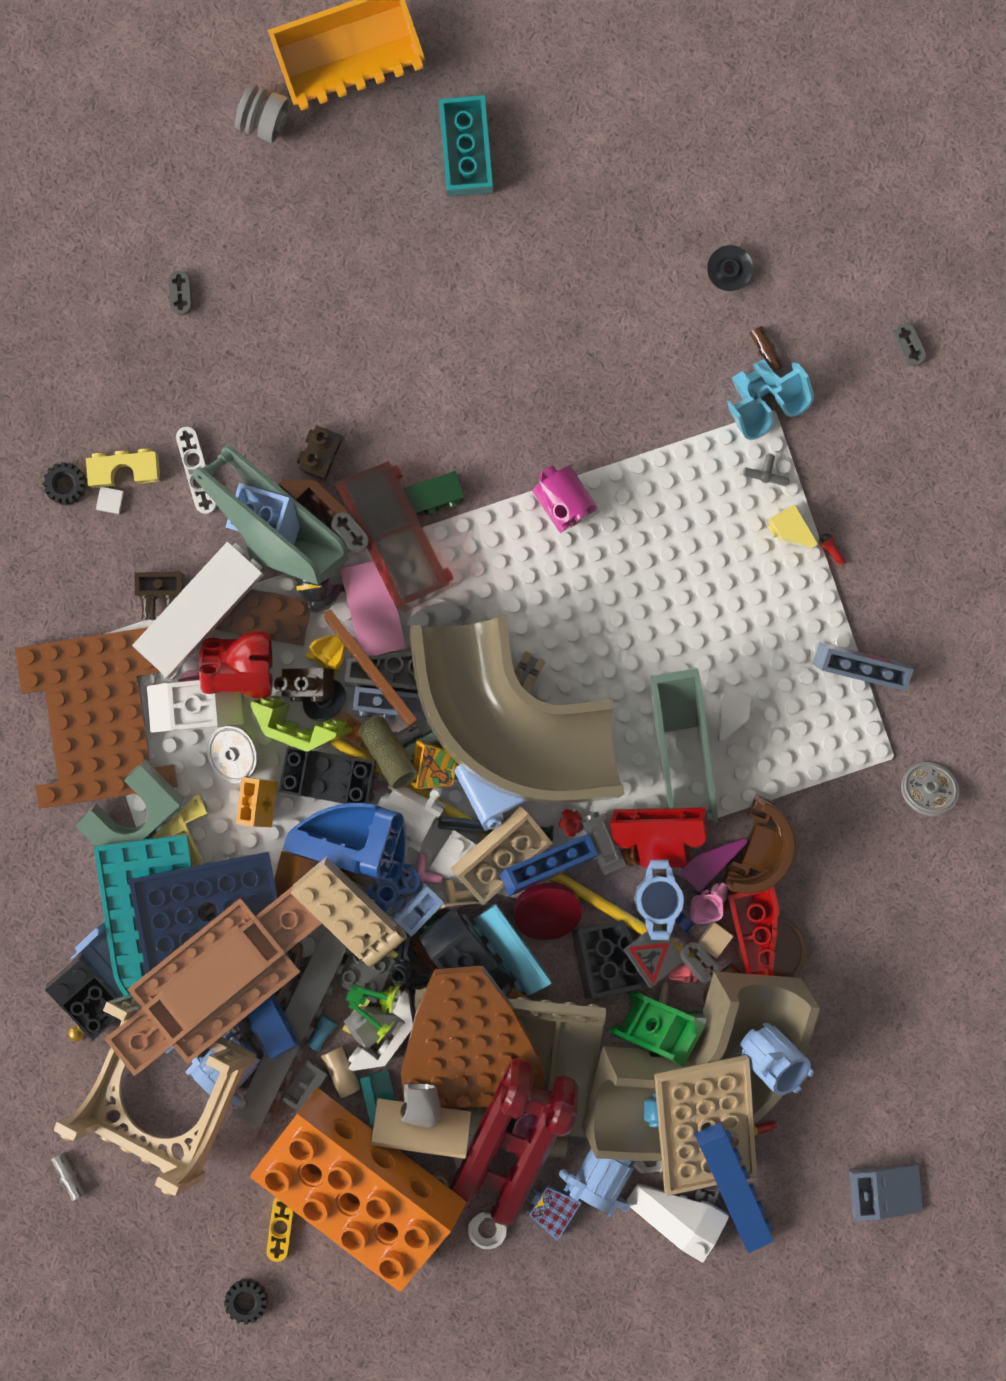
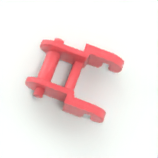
M685 964L677 966L668 974L669 979L682 981V983H689L690 977H694V983L698 980Z

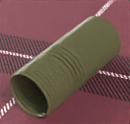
M377 716L363 723L358 733L391 788L399 789L410 784L418 773L386 719L382 716Z

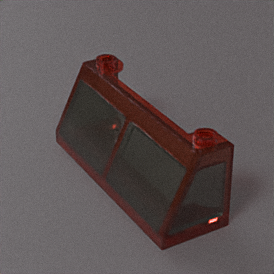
M387 461L335 483L351 517L368 536L366 548L396 608L406 612L454 587L451 582L454 580V577L448 567L444 569L401 485L400 478L403 477L398 465L393 466L391 462Z

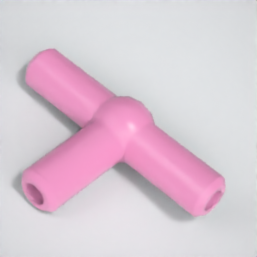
M419 853L416 870L420 875L421 883L442 884V875L425 873L427 854ZM403 869L404 874L408 875V870Z

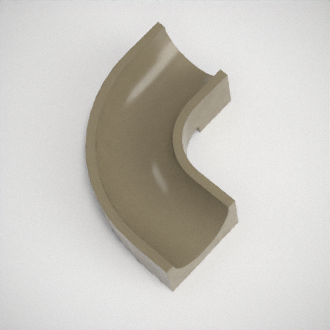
M507 615L497 616L484 622L460 626H411L409 635L414 678L424 714L443 748L469 774L499 792L519 799L540 803L573 804L617 799L624 795V788L618 776L613 748V700L554 705L542 702L530 695L519 683L513 669Z
M714 971L703 1009V1014L707 1019L706 1026L684 1067L670 1062L664 1057H651L647 1049L603 1046L582 1124L596 1159L662 1160L659 1127H650L649 1123L644 1120V1100L652 1097V1093L656 1092L654 1074L739 1057V1053L743 1049L740 1046L743 1038L752 1029L759 1031L764 1028L763 1023H770L772 1026H775L806 1055L820 1007L802 978ZM750 1068L753 1122L755 1124L775 1106L783 1095L775 1094Z

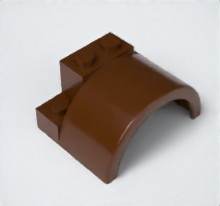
M757 794L754 796L747 815L755 820L747 840L748 842L740 861L731 859L723 877V882L729 889L737 893H758L773 887L787 874L795 856V835L788 819L775 807L776 803L773 800ZM774 820L776 826L769 824L768 821ZM752 868L760 871V873L752 876V872H749V870Z

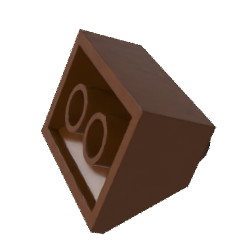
M281 851L274 878L277 897H280L320 861Z

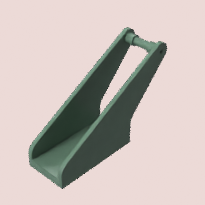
M226 445L223 447L222 453L210 465H206L203 468L197 467L193 470L195 480L242 534L250 560L253 558L259 564L319 585L349 560L346 546L341 538L295 499L292 498L300 528L293 545L218 482L212 475L222 465L229 463L248 486L292 498L232 446Z
M698 668L651 676L654 728L659 748L668 808H674L664 732L697 727L710 810H707L708 822L712 821L713 825L718 824L703 691Z

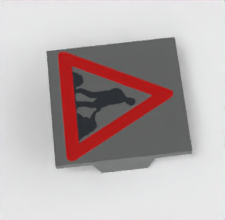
M660 924L653 926V931H664ZM648 931L623 949L649 988L653 987L683 962L680 953L670 939L651 940Z

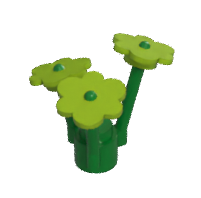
M353 983L346 997V1001L351 1002L349 1008L356 1010L379 1029L377 1034L380 1037L376 1041V1043H379L385 1035L389 1034V1029L395 1021L393 1020L390 1025L385 1023L382 1026L358 1005L364 1006L367 997L370 996L380 999L379 1003L382 1005L383 1013L389 1008V1013L392 1014L399 999L400 987L397 986L393 990V987L390 986L386 991L379 993Z

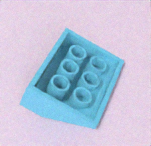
M497 902L473 919L476 923L472 926L480 937L485 935L488 939L487 947L493 955L498 953L503 960L501 964L515 977L516 981L513 983L520 992L523 993L525 991L527 996L551 984L549 975Z

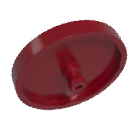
M549 882L534 885L522 892L515 901L513 913L515 924L523 934L538 940H552L568 934L578 925L582 909L580 899L574 890L560 883Z

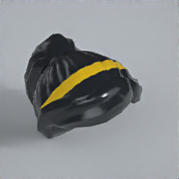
M295 577L296 588L299 594L308 601L309 609L314 613L328 610L334 605L340 593L345 591L342 584L332 585L329 578L316 585Z

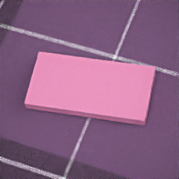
M383 558L341 568V576L357 643L367 656L382 655L407 649L386 559Z

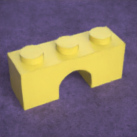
M150 448L139 449L138 453L129 454V451H116L113 456H106V453L92 454V458H86L88 486L91 488L115 486V473L122 467L132 468L134 481L137 484L161 482L158 454L155 451L152 452Z

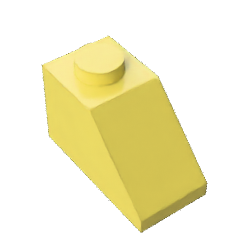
M795 504L768 520L770 525L767 527L774 538L778 537L779 541L809 549L818 545Z

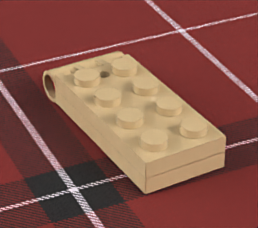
M327 856L292 887L291 894L352 953L370 967H373L407 938L402 927L396 924Z

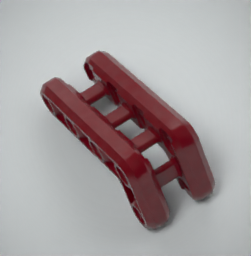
M520 1057L511 1060L466 1152V1158H463L450 1186L453 1192L467 1202L464 1209L470 1207V1203L474 1195L478 1193L481 1185L499 1192L495 1206H492L491 1217L495 1223L505 1227L515 1223L557 1136L562 1137L571 1132L578 1113V1085L575 1079L565 1075L555 1077L551 1090L546 1093L533 1087L534 1067L530 1061ZM524 1112L536 1116V1121L532 1129H529L526 1137L523 1138L508 1132L507 1127L511 1118L523 1117ZM499 1148L518 1155L514 1166L510 1167L507 1176L488 1169L492 1157L496 1156Z

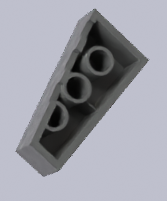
M395 652L386 655L368 656L394 691L418 694L414 678L412 652ZM347 658L345 686L378 689L356 659Z

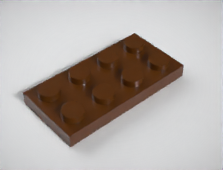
M251 589L215 630L241 635L253 631H264L270 633L273 641L304 646L311 610L309 609L308 601L305 599Z

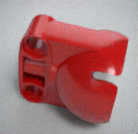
M253 631L242 635L238 639L212 637L202 642L198 666L200 690L203 693L240 692L252 698L272 696L273 675L269 673V668L273 666V653L270 633Z

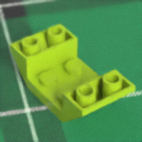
M276 695L266 698L261 697V699L252 701L250 705L265 736L306 752L323 747L352 731L351 727L346 726L345 721L335 718L315 725L314 729H302L298 727V723L285 720L290 704L283 702V698Z

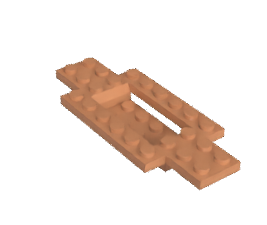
M292 887L256 916H254L241 898L238 899L127 989L142 1009L107 1036L105 1041L134 1077L172 1046L185 1062L189 1064L300 973L285 953L322 923L291 894Z

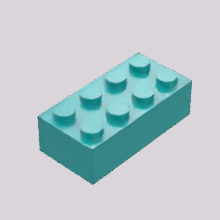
M485 95L439 99L447 197L493 193Z

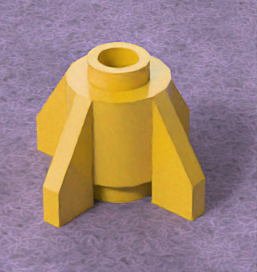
M330 634L314 640L309 646L310 650L305 657L316 662L322 668L334 669L335 677L339 672L340 665L343 663L347 648L337 635Z

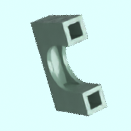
M145 759L124 780L141 797L146 805L147 820L145 823L137 827L121 826L113 821L96 803L79 819L75 826L95 846L149 839L147 835L153 830L157 833L166 824L164 820L168 816L173 818L182 810L180 805L184 798Z

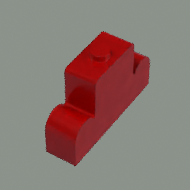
M706 807L614 809L610 825L614 843L619 847L631 848L634 844H637L642 868H648L650 860H668L671 868L686 867L690 853L689 846L699 847L704 844L709 822Z

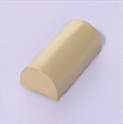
M342 1045L321 1055L340 1098H344L362 1088L355 1072L349 1069L351 1063L348 1061Z

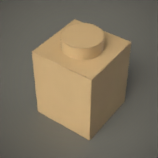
M712 922L697 943L702 946L710 957L713 956L717 959L733 936L715 922Z

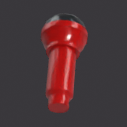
M829 533L821 535L819 538L820 547L828 550L832 558L839 565L845 563L844 557L835 546L834 537Z

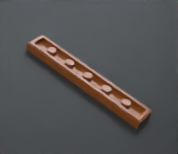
M330 609L324 613V619L406 725L409 728L416 725L417 719L332 610Z

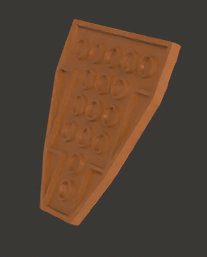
M483 966L434 970L416 1010L401 1068L403 1094L405 1084H430L437 1087L441 1108L488 1107L511 1060L519 1057L530 1061L534 1067L533 1087L546 1092L542 1058L512 1003Z

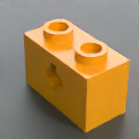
M242 777L236 824L272 828L278 781Z

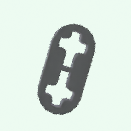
M174 271L168 281L170 306L175 314L184 316L192 309L191 282L185 272ZM179 276L186 280L181 285L182 291H178V286L174 283ZM181 295L184 303H187V305L183 306V310H179L175 306V304L179 303V296Z
M910 324L899 325L894 331V341L906 364L914 367L918 366L925 359V349L913 326ZM901 329L905 332H910V335L907 337L909 344L905 338L900 339ZM910 346L914 352L920 353L918 361L914 358H909V355L912 353Z
M340 512L336 514L331 523L333 532L341 538L347 549L352 553L359 554L364 552L368 545L366 533L348 513ZM338 520L341 522L347 521L346 528L348 531L343 526L337 527ZM351 534L357 540L362 539L361 546L358 544L354 546L352 544L354 539Z
M689 943L682 948L680 953L682 961L699 981L710 983L714 971L719 972L717 964L698 943ZM694 949L696 951L695 957L689 958L688 954ZM710 968L712 970L710 975L704 976L705 969Z

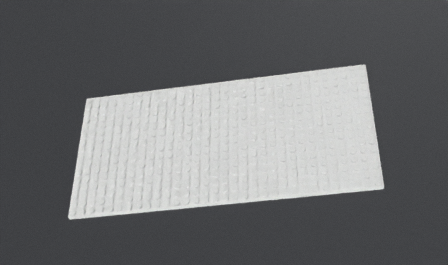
M771 410L774 416L772 428L764 436L755 440L746 439L735 422L577 475L598 509L592 514L581 518L582 521L572 528L569 527L562 533L556 529L533 492L529 491L368 545L362 553L355 554L350 551L348 552L349 560L327 577L332 585L342 584L344 586L341 568L383 558L386 559L407 649L395 652H411L409 635L411 627L406 623L416 612L436 603H454L471 610L463 625L484 622L497 616L507 615L514 671L525 651L531 653L536 659L540 658L546 662L529 693L534 698L554 705L613 700V748L618 776L624 788V795L617 799L573 804L540 803L527 800L502 813L504 816L503 822L521 806L538 826L550 827V825H554L552 844L543 852L587 834L583 827V831L576 833L574 837H568L565 829L559 828L558 823L561 818H564L562 815L564 809L578 810L583 818L579 822L586 821L585 816L598 811L599 815L605 814L611 829L610 822L614 809L668 808L654 728L651 676L698 668L703 691L718 818L751 807L755 794L773 800L893 758L894 754L869 682L825 672L813 665L819 642L858 651L824 550L819 545V535L775 411ZM766 454H773L775 459L772 474L788 477L789 484L788 486H782L770 482L763 483L761 480L743 476V470L747 467L763 471ZM795 504L818 545L809 549L779 541L778 537L774 538L767 527L770 525L768 520ZM286 573L258 582L252 588L304 599L296 588L295 576ZM344 591L340 593L334 605L328 610H332L357 642ZM328 610L317 613L310 612L304 646L272 640L273 666L269 668V673L273 675L272 695L281 697V691L275 689L274 681L277 677H282V669L322 668L316 662L306 659L305 655L309 652V646L314 640L330 634L336 635L324 619V613ZM144 620L108 633L146 628L155 620ZM214 630L206 639L212 637L238 639L242 635ZM200 645L171 678H167L163 673L138 676L151 765L159 767L175 764L178 787L174 789L184 798L180 805L182 808L194 796L200 794L208 814L188 822L187 826L205 864L222 861L226 858L233 859L269 852L275 878L281 851L292 853L283 850L288 832L312 814L342 803L278 792L286 747L291 745L264 735L250 706L252 701L261 698H252L242 694L244 725L236 726L245 729L253 737L258 748V766L250 778L278 781L272 828L236 824L241 782L231 783L221 779L211 768L207 756V745L211 735L223 726L151 733L147 686L200 680L198 666ZM347 649L343 663L340 665L339 672L335 675L334 680L339 681L346 691V701L340 712L358 723L355 725L353 732L357 737H360L358 730L361 725L373 717L381 716V714L372 713V717L358 716V711L353 710L355 687L345 686L344 682L347 658H354ZM721 694L751 696V701L755 703L754 714L750 715L749 720L727 739L717 741ZM281 697L283 702L290 704L285 720L294 721L299 724L298 727L305 730L306 728L314 729L315 725L324 723V721L310 719L303 710V702H290V697ZM335 715V716L332 717L331 719H328V720H325V721H330V720H332L333 718H335L337 715ZM395 716V720L386 719L392 732L397 731L398 733L408 727L400 716ZM418 718L417 726L422 735L432 730L430 725L427 724V719ZM697 727L664 732L674 808L706 807V810H710ZM344 736L341 737L342 739L351 743L355 747L372 756L369 749L365 750L357 744L350 741L349 739L345 738ZM330 744L313 750L350 757ZM374 772V775L378 776V779H374L373 781H383L389 786V782L386 778ZM459 780L454 781L452 786L442 787V793L439 798L473 819L479 820ZM388 788L374 790L375 798L373 801H369V804L377 806L382 796H385ZM138 794L126 795L135 826H140L147 820L146 805ZM168 816L164 820L166 824L172 819V817ZM436 817L425 837L427 841L419 852L411 848L405 857L404 863L410 864L416 869L418 854L425 853L427 854L425 873L437 874L429 868L452 831L438 829V817ZM600 824L593 827L592 831L603 857L613 854L614 851L603 825ZM153 830V831H152L149 835H147V836H148L149 838H151V837H152L154 834H156V833H155V831ZM458 831L476 844L484 839L475 833ZM399 878L400 885H404L402 879ZM443 878L442 884L423 882L444 902L443 905L448 904L445 886L446 879ZM355 883L367 895L369 885ZM455 883L456 891L468 890L465 885ZM411 894L401 895L398 898L406 900ZM473 895V899L459 900L457 903L476 900V897ZM204 903L199 907L200 918L203 921L208 920L204 916L201 908L206 907L210 903ZM390 906V908H389V910H387L386 914H387L396 924H398V923L390 916V915L395 911V909H393V908ZM323 924L300 941L303 945V958L313 955L326 928Z

